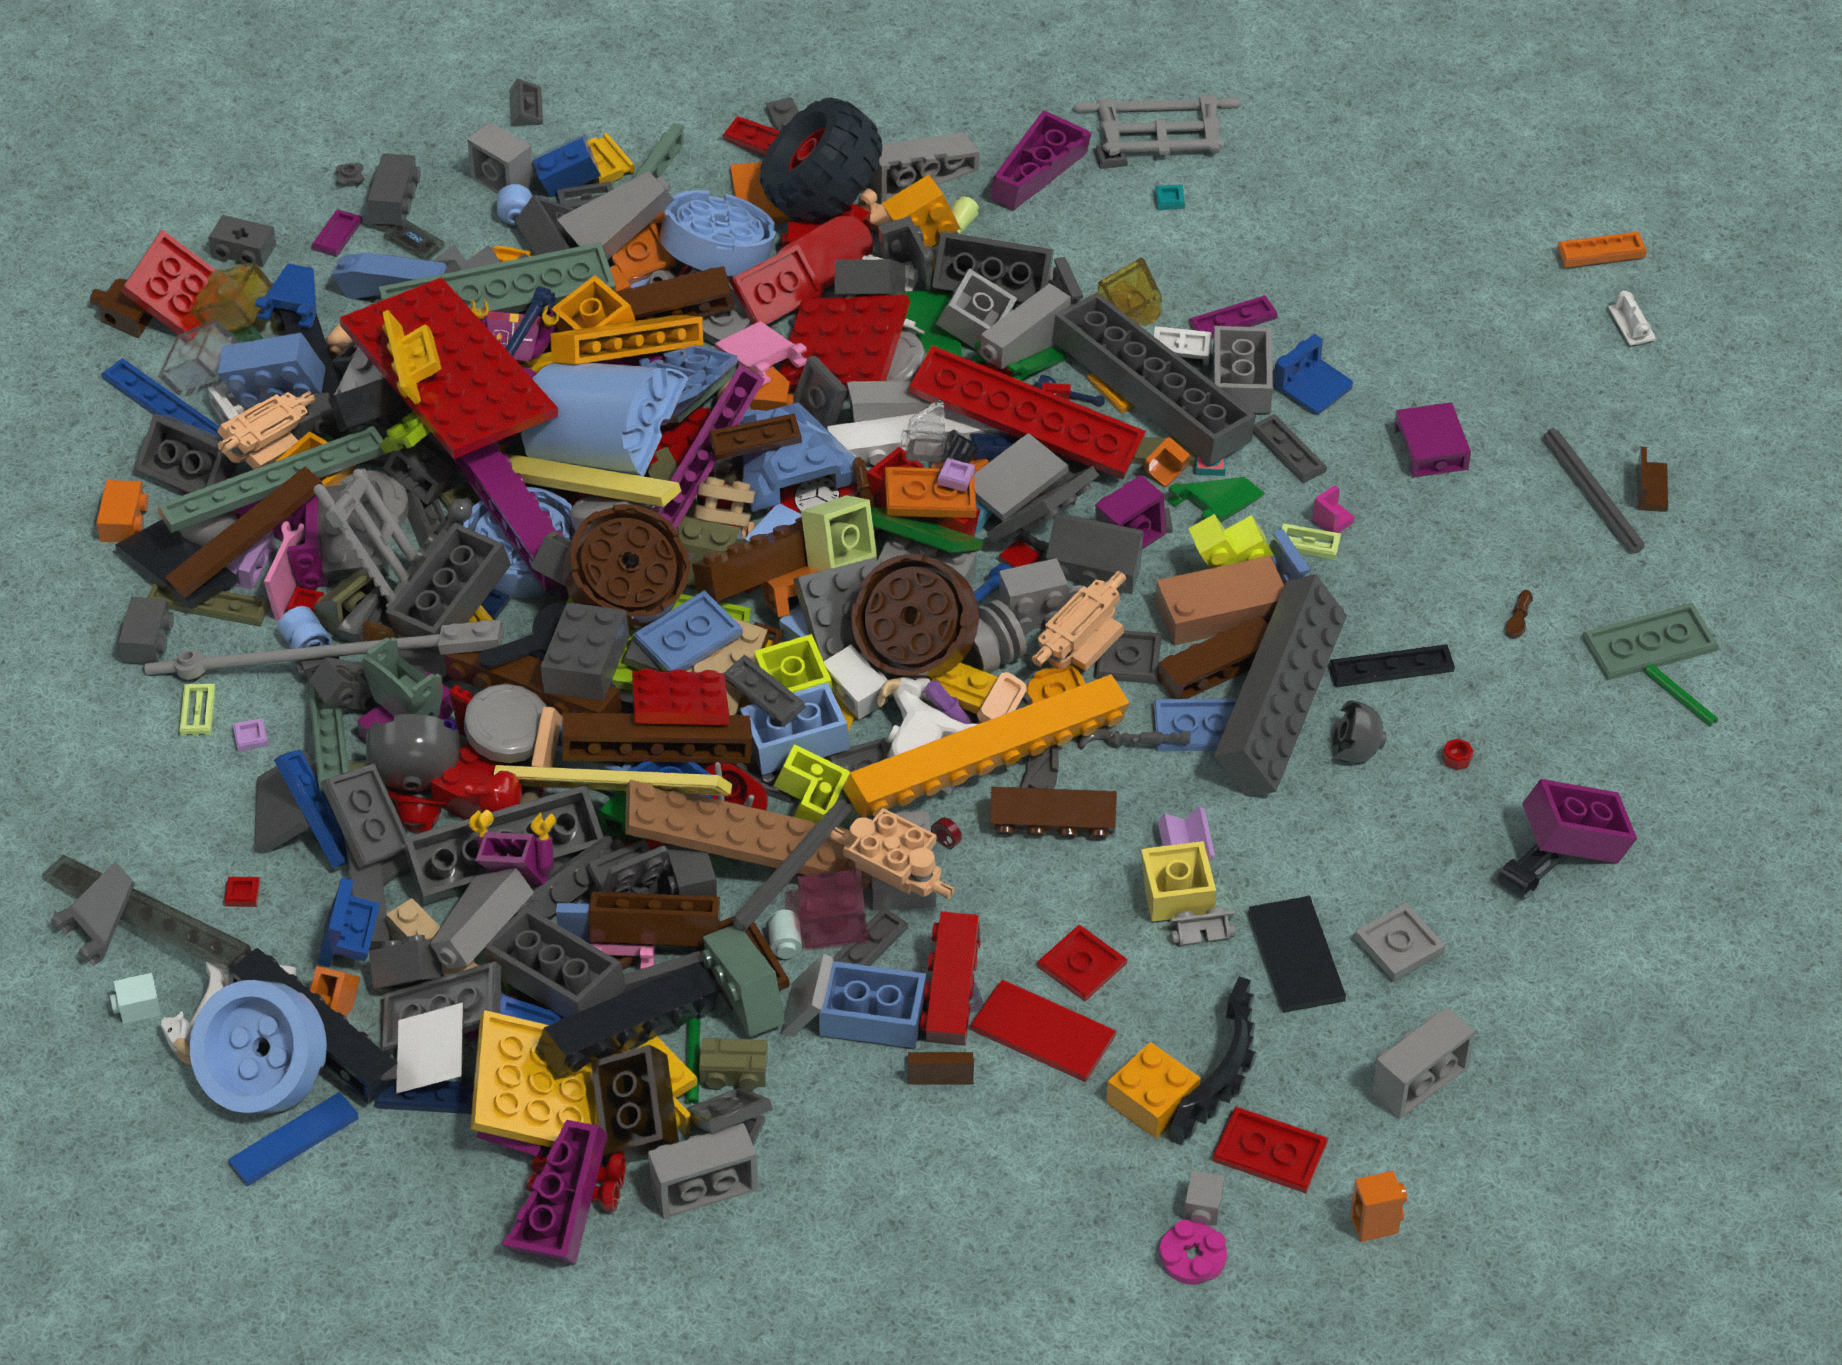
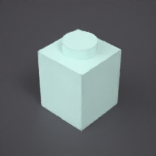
M152 973L113 981L116 994L110 995L113 1013L121 1014L123 1024L161 1015Z

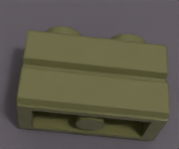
M702 1038L699 1065L700 1085H707L713 1089H721L724 1086H740L747 1090L766 1087L768 1041Z

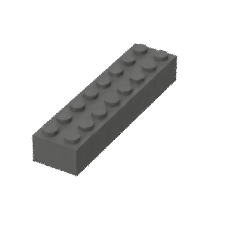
M1095 293L1055 315L1053 342L1209 465L1252 441L1256 415L1099 293Z
M1317 574L1286 581L1214 754L1216 760L1245 796L1252 797L1277 791L1347 617L1343 608L1337 603Z

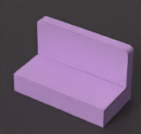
M273 530L226 566L237 575V583L234 586L253 589L276 548Z
M1198 806L1185 820L1165 813L1157 820L1163 846L1204 841L1208 861L1210 862L1214 858L1215 852L1204 808Z

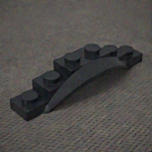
M1239 976L1228 997L1226 1018L1234 1020L1235 1033L1230 1048L1210 1077L1198 1088L1182 1098L1179 1109L1171 1124L1170 1142L1183 1145L1187 1135L1190 1137L1194 1135L1198 1122L1207 1124L1210 1115H1217L1222 1101L1230 1104L1234 1093L1240 1095L1246 1078L1243 1076L1244 1070L1252 1069L1257 1054L1256 1051L1252 1050L1254 1038L1252 1035L1255 1023L1251 1022V1006L1254 995L1250 994L1251 980Z

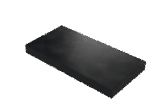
M163 519L115 544L117 554L188 609L195 607L237 583V575L227 567H224L184 599L168 583L165 577L201 548L185 539L179 531L171 533Z
M1305 896L1250 906L1248 913L1283 1013L1345 1002L1346 994L1311 897Z

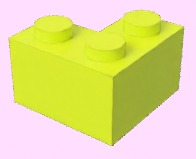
M1215 514L1188 528L1199 554L1210 568L1265 556H1274L1263 530L1252 515L1227 529L1223 527Z
M794 744L775 781L774 787L801 800L793 817L818 823L836 803L850 771Z

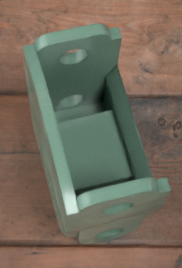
M387 637L368 650L363 658L364 672L373 698L379 705L394 717L401 714H421L438 718L443 695L442 676L440 674H430L425 677L399 655L397 639L394 637L391 639Z

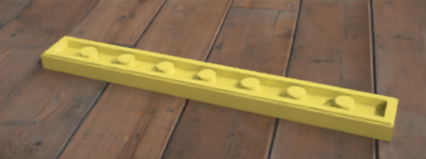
M502 453V455L506 454L509 457L514 472L516 474L520 473L524 482L528 484L664 507L681 492L679 482Z
M495 765L494 775L499 771L512 772L518 777L521 786L573 789L586 785L587 789L626 791L629 781L634 780L648 783L652 786H660L671 791L678 790L684 794L728 796L731 795L732 784L719 775Z

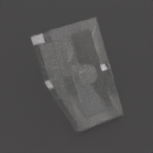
M937 400L909 419L908 429L902 430L901 447L906 448V460L941 463L945 446L944 401Z

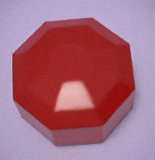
M1454 739L1447 741L1442 751V759L1446 766L1459 770L1469 766L1473 759L1474 751L1469 742Z

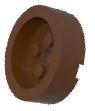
M618 504L613 505L612 508L592 513L578 527L564 556L563 578L569 596L576 604L626 610L628 630L644 628L673 609L688 582L690 559L688 550H685L679 538L680 533L660 514L637 505ZM627 556L633 558L637 566L628 570L625 569L626 566L622 563V558Z
M899 555L880 563L861 583L860 586L862 587L856 603H853L852 629L861 652L876 667L899 677H925L932 679L952 670L968 654L978 630L979 609L972 587L964 576L953 567L924 555ZM914 607L918 610L917 619L914 621V624H908L905 621V613L909 608Z

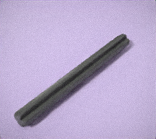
M1550 428L1544 434L1546 443L1630 553H1639L1645 547L1642 539L1559 430Z
M840 799L833 805L736 914L732 921L734 926L738 927L741 931H746L827 840L832 830L842 823L852 810L845 800Z

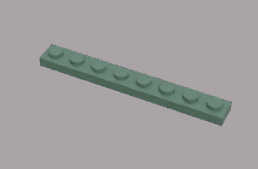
M372 426L158 504V513L172 533L264 499L305 466L315 476L322 478L387 454L384 453L379 444L383 439L375 427Z

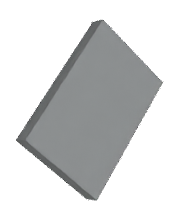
M1028 433L974 474L976 499L1004 521L1068 473V465Z

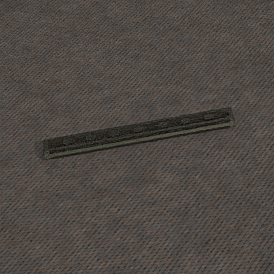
M63 854L42 876L44 881L79 898L103 873ZM134 888L120 918L229 972L232 966L252 952L249 944Z

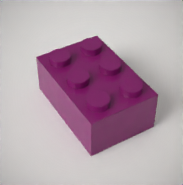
M1540 779L1522 803L1541 851L1619 863L1637 840L1619 792Z

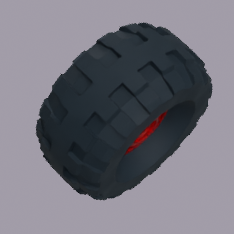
M833 97L815 101L809 104L803 111H799L793 116V119L780 130L777 138L771 143L767 150V155L761 164L760 184L767 195V199L794 222L824 223L830 218H835L842 213L843 209L848 205L850 206L857 199V196L863 189L865 190L870 182V178L879 166L883 145L882 138L877 132V126L849 101L844 102Z

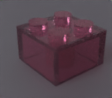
M860 869L797 876L800 917L805 948L869 941L865 893Z

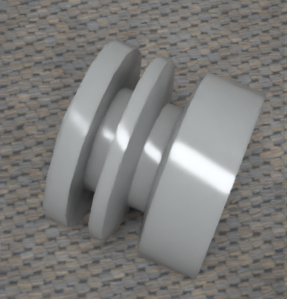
M993 600L987 605L978 608L979 625L971 649L961 661L963 664L989 674L996 671L1000 664L1007 665L1025 655L1027 647L1023 630L1016 616L1007 605L999 600Z

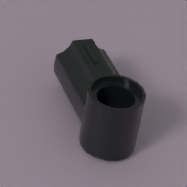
M955 429L950 432H944L939 439L944 453L942 457L943 462L950 458L969 464L979 448L978 445L967 439L963 433Z
M1536 844L1518 861L1515 859L1508 861L1501 869L1497 881L1525 900L1524 896L1530 890L1535 891L1540 879L1558 864L1559 856L1557 853L1539 850L1538 844Z

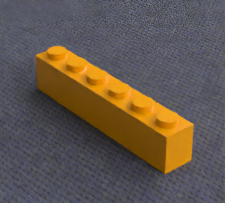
M674 315L551 333L552 362L574 365L682 349L694 345H704L703 322L700 316Z

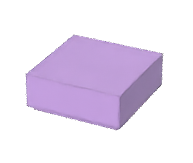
M947 458L938 476L937 484L966 492L974 475L975 465Z
M263 718L233 723L238 752L268 746Z

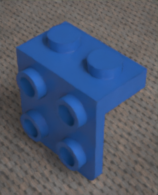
M1315 333L1305 341L1299 342L1295 349L1287 355H1282L1275 364L1274 387L1312 413L1320 414L1353 388V381L1321 360L1323 339Z

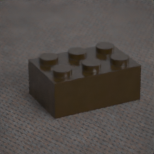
M646 1045L591 1061L599 1127L608 1134L603 1156L610 1158L614 1153H624L626 1163L649 1157V1151L655 1150L662 1145L679 1143L668 1056L666 1053L652 1045Z

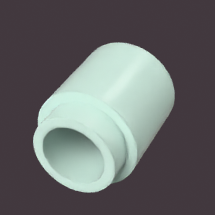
M791 910L776 911L772 914L768 924L770 949L775 956L789 959L802 950L800 920Z

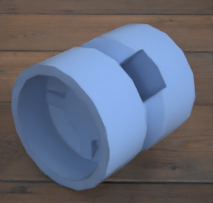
M299 606L285 613L279 621L278 630L291 649L332 645L331 637L309 607Z

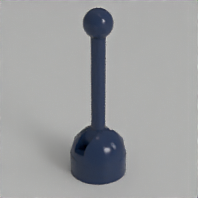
M1041 374L1037 388L1042 389V383H1056V381L1049 376ZM1071 391L1070 397L1093 402L1098 407L1103 406L1105 403V399L1101 395L1093 397Z

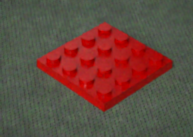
M907 294L858 296L850 299L845 297L803 299L789 341L793 344L802 343L807 351L801 353V355L805 359L816 356L847 389V382L886 381L910 300ZM786 358L782 361L779 373L789 381V392H795L805 365L797 368L791 363L789 358Z

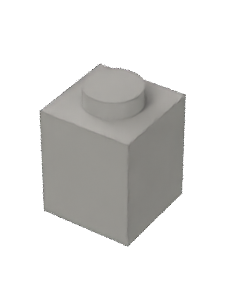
M1192 1170L1185 1202L1184 1220L1217 1226L1224 1189V1175Z

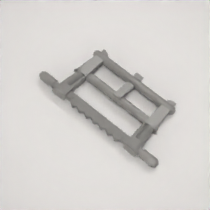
M1214 95L1200 96L1199 100L1185 98L1184 100L1174 99L1170 101L1164 99L1159 101L1154 99L1152 102L1148 100L1142 102L1124 100L1122 103H1118L1114 99H1099L1097 103H1076L1073 106V110L1076 113H1095V111H1099L1102 120L1100 127L1106 140L1103 150L1109 153V156L1116 155L1119 152L1159 151V155H1169L1170 151L1181 150L1220 152V149L1224 146V141L1218 137V126L1221 121L1217 118V108H1239L1241 100L1239 98L1217 99ZM1200 109L1202 121L1165 122V119H1157L1156 122L1118 123L1116 112ZM1204 130L1205 139L1168 140L1167 132ZM1157 132V140L1120 142L1119 133Z
M364 468L353 471L352 481L345 489L340 491L341 497L335 503L325 486L317 484L313 491L323 507L328 510L326 518L334 528L339 527L343 532L345 541L349 542L351 550L355 551L357 559L361 560L363 568L367 569L369 577L373 578L375 586L380 589L381 595L386 597L388 601L386 607L388 609L411 580L410 574L416 566L412 563V560L417 552L398 525L400 520L394 512L390 513L369 481L368 474ZM363 493L384 523L381 532L360 502ZM352 511L355 512L400 580L394 592L348 525L347 519ZM391 536L411 564L407 571L388 544Z

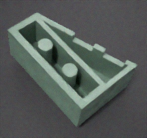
M732 925L703 936L705 950L701 951L703 961L708 969H712L749 1037L785 1024L776 972L747 934Z

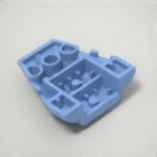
M694 345L664 353V361L655 360L650 363L648 358L639 360V366L676 369L689 377L670 419L681 415L708 388L721 379L738 362L737 355ZM663 420L661 425L669 423V420Z
M798 402L743 417L744 424L795 413L802 436V443L743 455V482L751 484L750 489L755 491L754 501L749 503L752 512L779 505L780 488L827 475L831 476L836 489L857 483L854 468H852L855 456Z

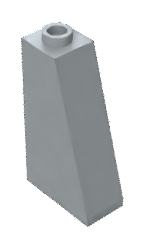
M648 171L561 216L558 221L579 246L601 242L608 260L675 199L669 194L668 191L671 189V186L660 175L656 179Z
M1049 283L981 334L980 356L1003 369L1011 362L1021 361L1057 345L1052 341L1055 315L1070 307L1071 297Z
M912 381L847 382L852 423L944 410L946 408L909 394V386Z
M517 868L478 875L472 880L430 943L437 953L438 959L447 969L468 966L534 893Z

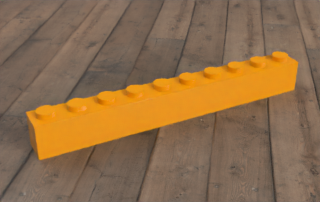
M1112 674L850 772L843 789L860 818L870 815L876 817L882 808L888 810L896 805L906 806L917 797L925 794L932 796L951 784L958 786L972 776L978 774L984 776L994 768L1004 764L1006 766L1013 765L1020 758L1030 754L1032 756L1039 755L1046 748L1053 745L1062 746L1074 737L1080 735L1089 736L1103 726H1115L1124 719V714L1130 702Z

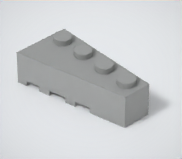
M964 132L882 144V156L879 158V166L876 172L873 173L867 186L876 193L877 200L881 204L928 174L937 185L979 171V151Z

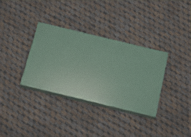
M1693 603L1583 632V639L1607 680L1644 671L1649 664L1659 667L1718 651L1719 647Z

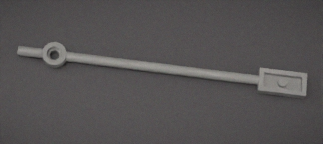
M484 620L462 624L454 623L442 625L440 634L395 639H397L398 650L438 647L440 655L484 651L501 645L504 628L501 620ZM382 640L204 657L200 651L186 650L180 653L173 661L146 663L145 673L146 675L177 672L180 678L190 680L201 676L206 669L367 654L369 649Z

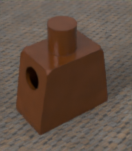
M116 279L108 291L94 289L90 296V304L99 307L101 322L135 338H140L154 316L120 292L127 279Z

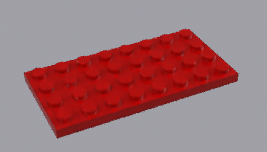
M442 277L340 317V326L454 459L558 416V407ZM389 310L401 324L404 336L425 324L433 333L442 369L416 383L421 400L417 404H414L408 396L406 398L403 397L396 385L399 378L393 370L392 362H394V358L387 347L389 338L382 327L385 324L383 312Z

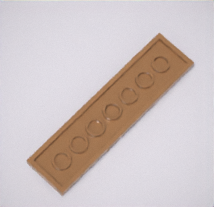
M630 780L626 787L625 834L773 868H778L817 825V822L695 794H684L678 790L671 791L660 786H652L648 783ZM838 828V829H840V830H842V831H844V832H846V833L849 834V830L843 829V828ZM830 836L797 872L866 889L871 882V875L856 868L854 861L844 857V845L831 840Z

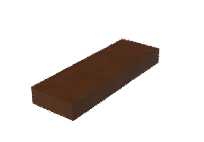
M795 413L708 431L716 461L802 443V436Z

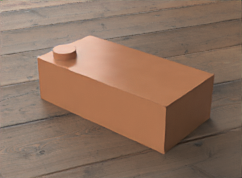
M1265 556L1157 580L1155 603L1175 646L1214 637L1219 632H1225L1238 626L1243 621L1251 620L1260 615L1269 624L1283 591L1284 584L1271 556Z

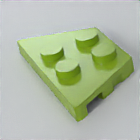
M413 411L401 419L403 424L399 423L386 431L388 436L379 444L384 453L401 450L404 448L403 445L408 449L413 447L431 431Z

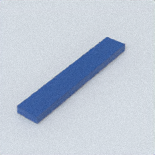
M120 359L101 373L103 380L151 414L171 415L221 437L217 433L220 426L125 359Z

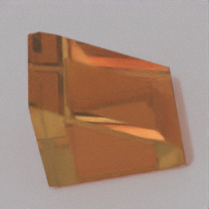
M368 620L363 623L364 642L383 640L387 637L390 639L392 637L399 638L390 627Z

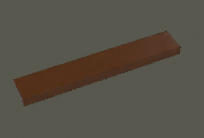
M306 466L169 573L165 577L166 580L185 599L314 497V487L317 484L323 485L322 481Z

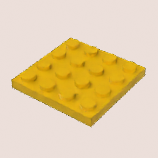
M484 1010L480 1016L470 1129L552 1148L566 1119L599 1126L591 1063L586 1064L577 1072L570 1071L558 1076L536 1049L543 1028L548 1025Z

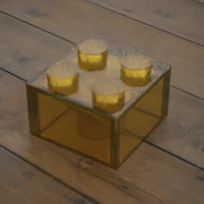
M255 262L245 265L238 264L226 270H216L209 276V282L204 290L198 294L197 301L191 312L211 334L252 325L261 309L255 307L257 298L264 297L273 284Z

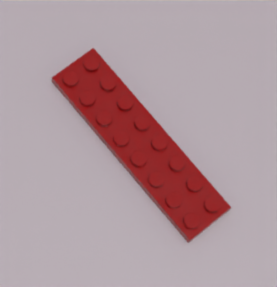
M933 345L909 386L908 393L1020 439L1029 433L1050 451L1087 466H1093L1097 470L1122 480L1136 456L1146 433L1145 430Z

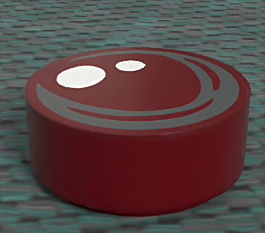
M942 817L931 826V833L936 835V841L949 850L953 849L962 840L959 827L949 818Z

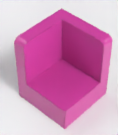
M1336 485L1315 498L1312 520L1325 531L1340 533L1354 523L1355 517L1338 504L1340 489Z

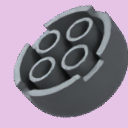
M421 714L395 715V719L392 722L382 725L378 721L368 729L366 735V759L368 765L375 764L383 783L400 791L420 792L430 790L431 781L443 776V772L450 767H455L460 756V734L458 730H451L445 727L444 720L433 716Z

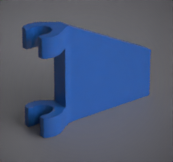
M287 264L266 295L257 298L255 307L261 308L257 318L269 320L274 307L296 311L297 315L302 316L298 323L300 327L311 328L317 313L314 268Z

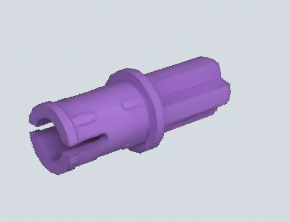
M930 681L924 688V693L939 711L964 724L973 723V720L958 705L959 700L956 697H951L939 681Z

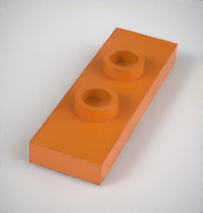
M1639 231L1560 241L1557 245L1564 268L1645 258L1647 251Z

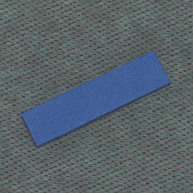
M299 749L278 756L274 759V762L333 869L347 865L346 839L324 791H319L318 780L302 751Z
M338 1092L229 1158V1165L248 1187L358 1120V1113L346 1098Z

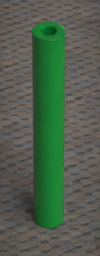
M1649 664L1646 667L1644 673L1709 727L1712 726L1713 722H1718V717L1653 664Z
M696 1018L688 1020L687 1067L697 1077V1086L686 1092V1104H691L692 1100L693 1104L699 1103L701 1021Z

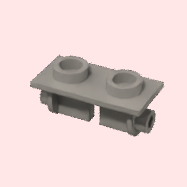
M1218 907L1208 909L1206 914L1194 915L1192 911L1175 914V918H1171L1168 924V928L1175 927L1176 930L1171 931L1172 944L1179 943V946L1201 943L1200 931H1206L1207 942L1230 940V936H1236L1235 924H1229L1228 922L1233 917L1234 910L1225 911V908Z

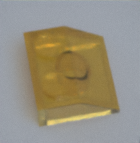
M1142 257L1098 282L1097 293L1140 326L1147 322H1155L1161 315L1162 295L1146 261Z

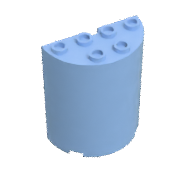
M551 363L540 370L533 377V380L558 407V416L521 431L525 453L530 458L644 477L662 437L660 432L661 422L663 420H670L689 377L681 371L671 368L599 363L576 365Z

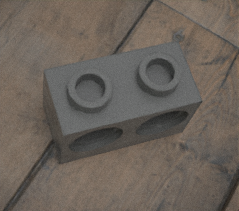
M325 657L309 679L327 705L369 711L377 704L370 690L362 663Z

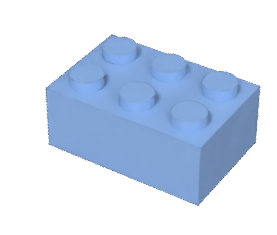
M828 683L794 692L796 696L804 701L806 708L785 727H782L755 704L740 708L741 715H750L752 730L751 752L762 775L781 770L794 744L820 757L850 749L847 722Z

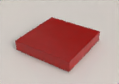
M1081 925L1076 926L1037 961V967L1084 1002L1127 964V958Z

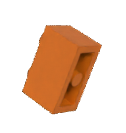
M106 480L96 522L101 542H121L143 530L144 518L142 511L148 510L149 497L143 491L142 481Z
M1394 1171L1355 1179L1350 1217L1360 1242L1399 1233L1400 1222L1404 1220L1403 1204L1407 1202V1193L1402 1182L1398 1183Z

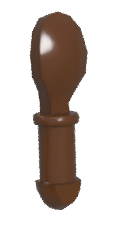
M856 457L852 462V468H854L857 481L856 488L861 491L858 498L869 499L871 508L876 507L875 499L869 490L871 484L867 477L866 463L861 457Z
M1523 590L1520 593L1517 606L1513 610L1514 615L1506 624V634L1510 637H1519L1526 630L1524 618L1528 615L1529 605L1533 601V595L1529 590Z

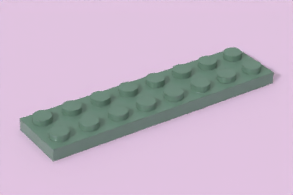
M600 242L380 286L379 295L382 301L442 277L470 309V303L473 299L476 309L483 308L485 304L484 299H486L489 311L518 313L528 311L533 294L538 286L551 289V292L555 293L554 305H556L594 275L614 292H616V285Z

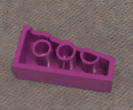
M1043 110L995 174L990 199L1015 210L1087 154L1092 132Z
M566 1119L546 1158L548 1161L540 1176H537L532 1185L533 1190L524 1207H521L516 1217L517 1221L511 1233L507 1234L502 1244L513 1252L576 1264L608 1135L598 1125Z

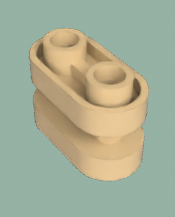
M707 477L706 482L700 481L698 494L706 496L705 505H695L693 517L711 522L749 526L751 514L742 512L744 502L753 503L755 491L750 489L751 484L733 481L732 486L724 485V480ZM718 499L732 500L731 509L716 507Z

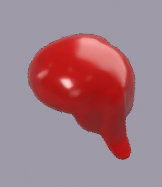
M499 771L495 775L483 779L480 784H468L464 787L465 793L477 797L481 814L485 810L494 812L521 804L522 787L520 781L514 773L509 771Z

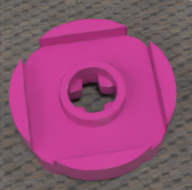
M1181 1220L1162 1238L1159 1251L1160 1261L1167 1274L1178 1282L1196 1285L1209 1279L1211 1281L1221 1274L1226 1265V1239L1223 1234L1208 1225ZM1197 1248L1202 1256H1194L1193 1259L1187 1257L1188 1252L1185 1250Z

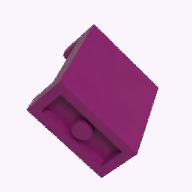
M1452 402L1396 410L1394 430L1402 435L1410 457L1409 471L1412 478L1469 469L1471 450Z
M315 495L291 514L296 530L300 523L304 524L305 538L300 541V544L303 545L288 547V556L298 586L308 589L329 587V580L323 573L318 498Z

